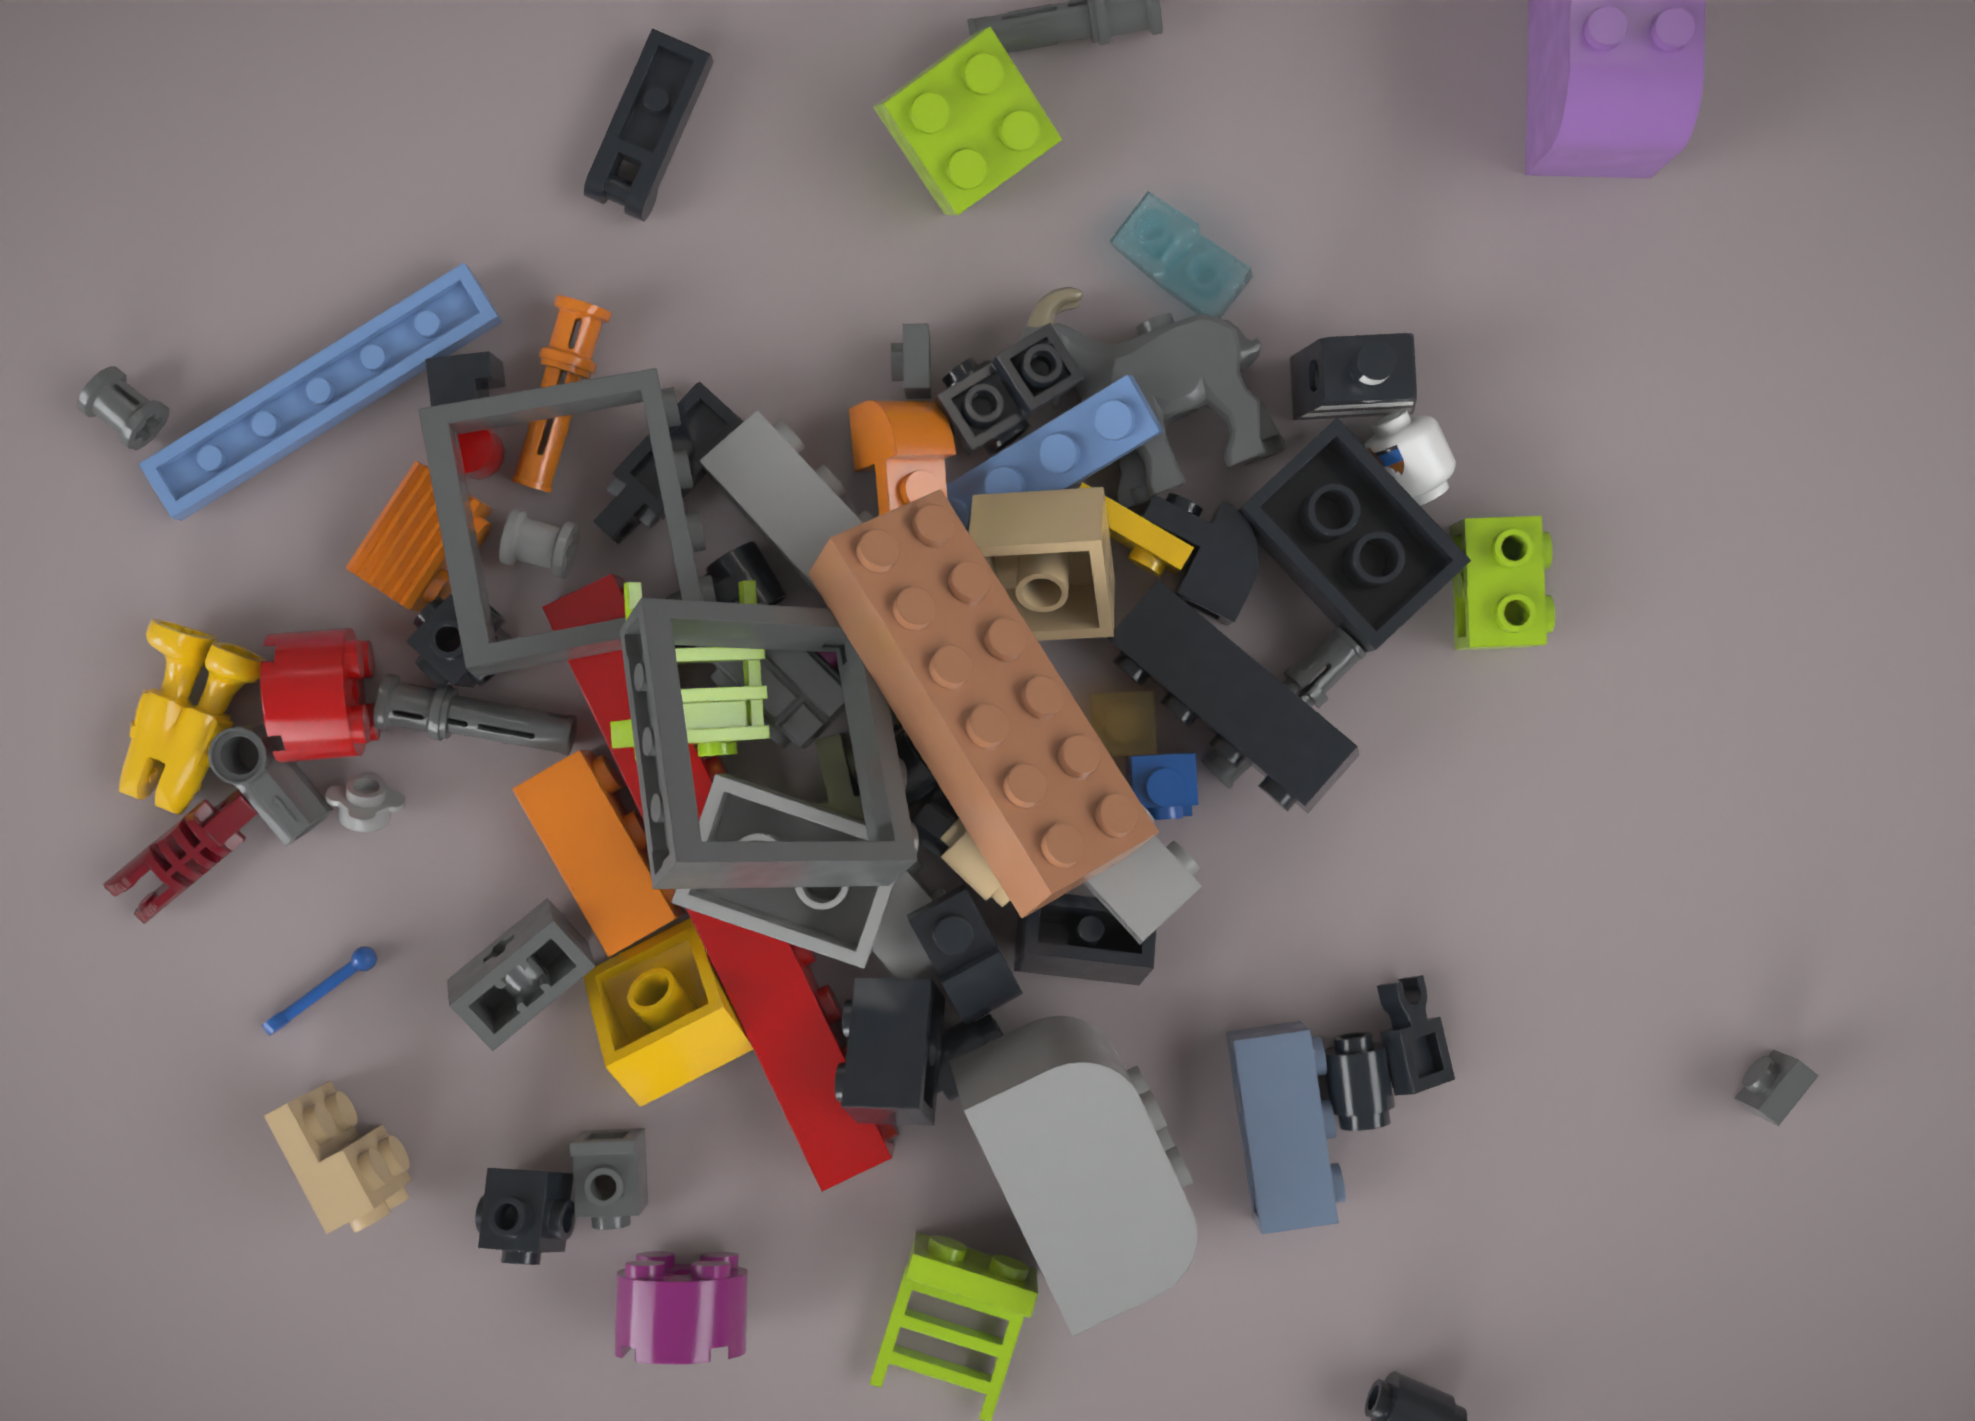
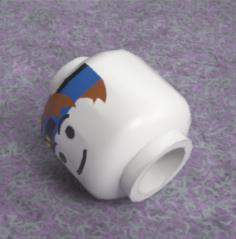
M1401 409L1378 419L1371 425L1374 435L1365 442L1364 446L1420 506L1436 499L1448 490L1447 480L1455 470L1456 461L1438 422L1428 415L1410 417L1406 409Z

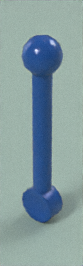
M367 946L357 948L353 952L350 962L286 1009L263 1023V1029L271 1036L357 971L371 970L377 961L375 951Z

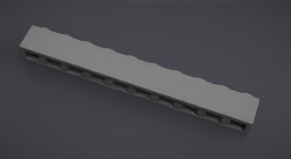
M757 410L700 460V463L714 484L826 604L808 575L809 571L830 537L867 522L874 517L866 510L856 516L841 500L847 494V491L834 474L823 464L814 471L799 455L805 449V446L791 428L781 419L772 426ZM1144 807L1145 811L1147 812V814H1148L1149 817L1151 818L1152 822L1154 823V822H1155L1154 818H1153L1152 815L1148 812V810ZM1156 836L1152 837L1124 860L1084 882L1085 886L1139 944L1146 940L1202 887L1193 877L1200 871V867L1177 842L1172 841L1165 847Z

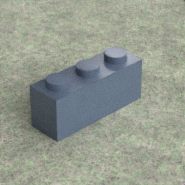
M1301 1021L1227 1031L1226 1038L1252 1215L1261 1234L1338 1224L1336 1203L1345 1202L1346 1193L1339 1163L1330 1164L1327 1139L1336 1138V1124L1330 1100H1321L1317 1076L1327 1074L1326 1056L1321 1037H1311L1310 1029Z

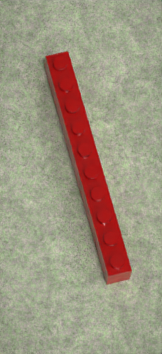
M611 573L542 606L552 630L556 631L626 618L625 581L623 578ZM622 650L567 660L643 818L634 747L612 748L610 722L631 719ZM688 744L700 821L715 774H729L719 755L710 758L709 756L698 757L697 744ZM686 908L821 1192L891 1159L895 1148L892 1138L900 1135L898 1126L895 1124L857 1123L841 1108V1102H838L836 1099V1069L840 1062H846L847 1044L837 1025V1022L842 1020V1009L831 987L827 984L819 988L809 967L810 964L817 961L814 951Z

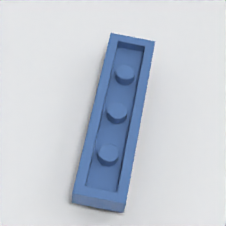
M1127 374L947 484L948 501L969 533L973 495L1069 489L1162 434L1164 430L1133 375Z

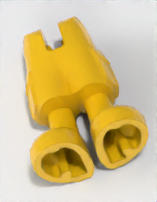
M151 619L145 633L146 640L152 647L163 653L166 658L164 679L160 689L151 688L150 690H144L138 702L134 719L130 723L129 737H131V741L120 776L119 792L143 800L157 786L155 805L174 814L181 815L186 811L197 792L200 791L203 785L202 781L208 768L211 767L208 757L211 742L218 733L232 728L234 722L230 721L231 715L225 713L235 693L245 683H253L260 678L261 661L267 660L241 646L217 642L218 638L208 633L165 620ZM206 666L209 676L198 705L194 706L189 697L203 667Z

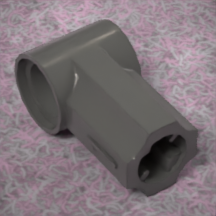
M259 723L232 727L218 733L211 742L208 751L209 765L214 774L222 781L233 784L239 789L285 846L293 844L299 838L309 833L334 811L333 807L326 802L323 795L295 762L281 763L275 759L272 751L285 749L282 737H268L265 724ZM244 737L254 742L259 752V760L253 770L248 769L239 759L238 748Z

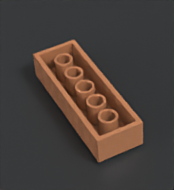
M941 489L829 538L808 575L1021 918L1028 916L1124 860L1159 833Z

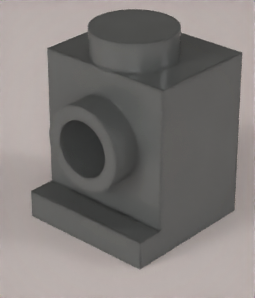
M645 1128L581 1131L569 1143L570 1156L573 1158L575 1218H591L592 1228L598 1230L627 1227L631 1224L630 1216H639L648 1205ZM601 1174L611 1176L616 1182V1192L601 1193L597 1189V1176Z

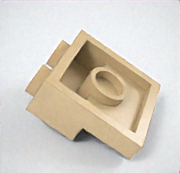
M331 1081L264 1115L326 1234L347 1223L350 1224L353 1232L356 1233L391 1213L390 1210L410 1198L404 1187L412 1181L407 1171L410 1168V1162L402 1143L395 1136H388L383 1124L360 1136L355 1127L357 1124V1114L353 1104L343 1092H336Z

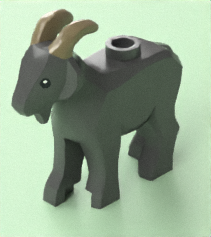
M1073 287L1054 289L1037 302L1020 341L1050 323L1085 377L1083 382L1074 387L1082 401H1085L1127 374L1133 375L1164 430L1162 434L1118 459L1121 477L1117 489V499L1120 505L1131 509L1150 502L1156 494L1178 488L1186 483L1166 438L1164 423L1188 416L1201 407L1214 410L1226 420L1229 438L1224 451V460L1227 468L1244 462L1246 466L1287 449L1285 441L1275 426L1266 405L1250 392L1242 376V370L1251 366L1258 358L1261 343L1258 338L1253 341L1247 339L1242 331L1229 320L1197 314L1175 322L1172 314L1166 313L1139 324L1136 327L1139 336L1111 346L1090 339L1069 326L1057 323L1054 319L1057 314L1080 306L1079 301L1083 298L1081 290ZM1059 398L1050 404L1053 409L1059 408Z

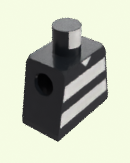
M1394 333L1325 337L1316 340L1290 357L1293 420L1386 416L1401 409H1406L1408 414H1413L1417 401L1414 334ZM1315 369H1319V383L1317 388L1315 385Z

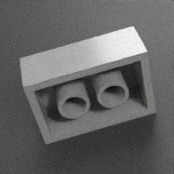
M726 773L715 774L699 821L702 841H868L864 820ZM895 881L889 886L676 889L671 903L864 969L869 960Z

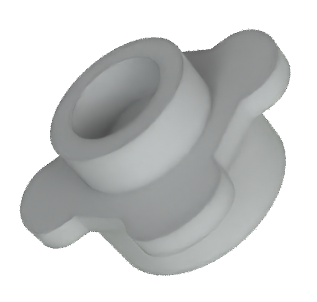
M364 773L352 777L344 786L334 785L329 787L326 791V802L329 805L338 806V819L346 828L358 832H373L388 825L391 820V812H399L405 807V796L401 792L391 791L386 787V783L381 776Z

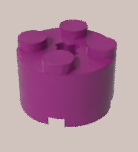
M652 1251L636 1254V1261L626 1262L625 1269L617 1272L615 1356L622 1359L632 1348H635V1362L682 1365L711 1362V1349L728 1346V1359L745 1354L748 1271L738 1266L739 1254L733 1252H707L700 1254V1261L675 1264V1253Z

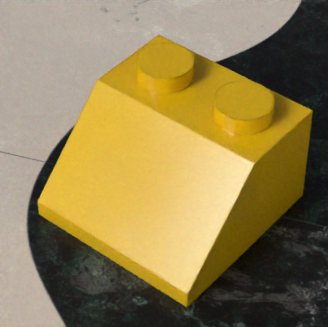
M691 918L602 962L583 977L605 1067L640 1107L753 1050Z

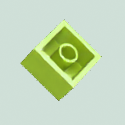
M991 27L975 32L873 106L945 215L958 216L1062 140Z

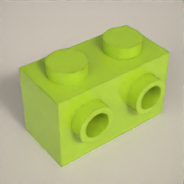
M1542 516L1464 518L1450 525V538L1471 560L1452 579L1455 651L1532 648L1547 645V633H1552L1555 626V604L1551 595H1545L1544 570H1548L1551 567L1553 545L1550 533L1543 531Z

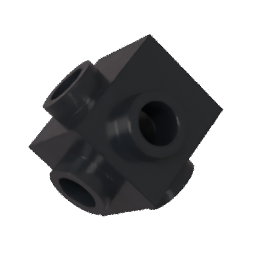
M452 594L445 600L442 597L435 598L416 616L413 624L418 629L406 642L420 654L415 660V664L435 683L442 687H445L450 682L453 686L474 688L476 684L479 686L484 685L496 675L475 677L466 669L462 644L454 651L445 645L459 631ZM490 605L496 642L513 639L501 628L506 620Z
M487 1168L485 1192L478 1202L475 1214L476 1228L480 1233L478 1248L502 1250L501 1263L540 1265L541 1253L565 1252L566 1240L572 1235L576 1221L574 1202L571 1200L573 1173Z

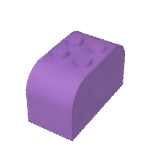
M1529 0L1525 175L1651 178L1674 159L1687 145L1700 108L1704 81L1706 0Z

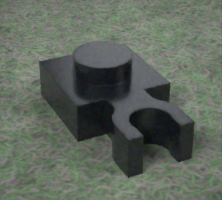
M1423 975L1398 979L1399 982L1377 985L1381 1005L1384 1011L1388 1013L1392 1024L1391 1029L1380 1032L1382 1044L1387 1049L1391 1083L1395 1096L1416 1094L1455 1080L1441 1017L1427 1018L1426 1004L1428 996Z

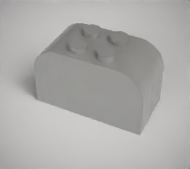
M1046 1017L1033 1021L949 1061L963 1111L1073 1337L1158 1297L1180 1281L1194 1259L1198 1242L1196 1219L1182 1190L1183 1187L1192 1184L1193 1180L1177 1146L1174 1145L1166 1128L1168 1127L1140 1069L1138 1066L1126 1070L1112 1043L1101 1030L1089 1022L1074 1017Z

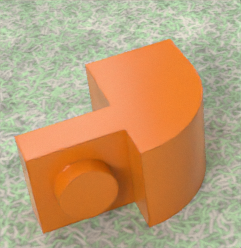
M867 400L849 408L854 472H876L879 516L939 489L942 490L948 500L944 459L956 455L948 419L934 402Z

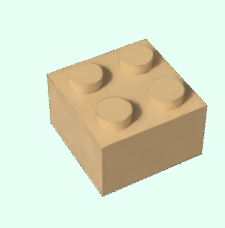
M1104 487L973 495L969 534L1037 641L1114 637L1116 582Z

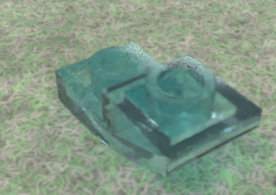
M1147 191L1110 239L1111 246L1196 314H1204L1221 319L1253 277L1250 266L1200 233L1198 223L1149 191Z

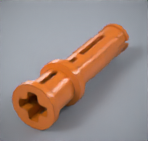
M556 295L554 305L559 311L549 346L541 347L539 353L541 358L540 364L546 366L540 388L559 385L562 372L567 373L564 384L583 381V378L590 379L591 374H595L597 364L592 361L602 324L610 322L612 316L610 311L578 299ZM581 322L575 346L570 348L576 324ZM572 415L555 417L553 419L543 455H540L539 451L549 419L529 422L518 467L511 482L548 493L552 492L553 487L551 486L569 432Z

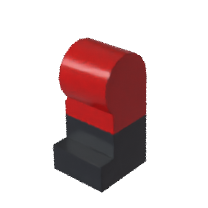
M490 351L425 359L431 407L490 397L489 389L506 387L503 362ZM493 428L458 434L465 476L467 478L482 480L491 477L500 469L504 461L505 449L502 439Z

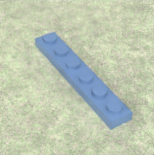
M462 263L138 465L170 517L182 521L426 370L425 359L449 356L504 321L471 268Z

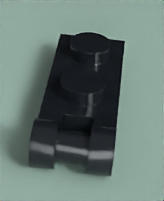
M652 28L587 175L584 185V196L602 204L606 203L609 199L625 206V214L641 221L647 220L655 205L660 183L714 63L711 53ZM623 159L640 166L633 182L617 176Z

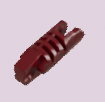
M239 789L235 790L215 807L205 799L102 885L115 897L128 891L142 876L151 870L163 884L145 896L139 903L138 908L135 909L134 915L145 924L243 843L246 837L239 830L256 816L258 812Z

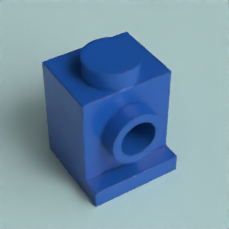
M1196 753L1125 756L1126 780L1140 803L1148 810L1154 820L1183 818V816H1192V805H1199Z

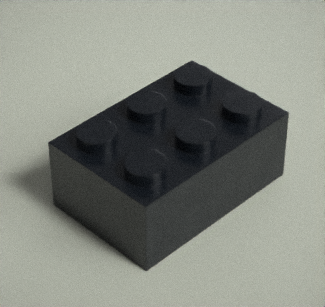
M1338 418L1330 423L1238 509L1250 524L1260 546L1336 627L1345 631L1365 653L1378 649L1471 562L1469 557Z

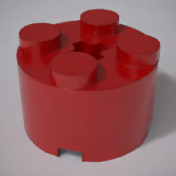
M352 628L270 633L266 635L263 646H274L276 649L274 661H261V700L267 736L282 737L285 749L272 751L278 762L362 756L366 744L371 741H379L380 730H377L374 724L375 703L366 704L364 678H373L375 673L374 652L370 640L360 641L356 638Z

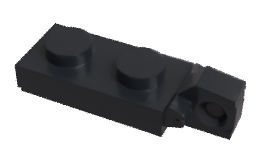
M700 381L677 403L681 425L669 427L673 451L682 449L687 451L694 487L707 474L700 460L744 422ZM650 434L612 473L616 478L606 490L615 498L593 520L597 527L617 544H620L641 522L648 529H651L659 522L660 518L662 520L666 518ZM693 488L682 489V498H684Z

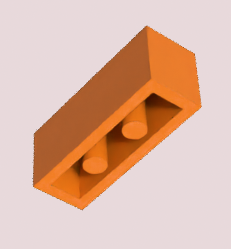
M578 750L512 788L604 951L610 957L685 914V911L681 906L671 903L676 889L652 888L644 820L636 810L628 813L616 791L621 789L623 785L614 766L605 755L596 758L592 750Z

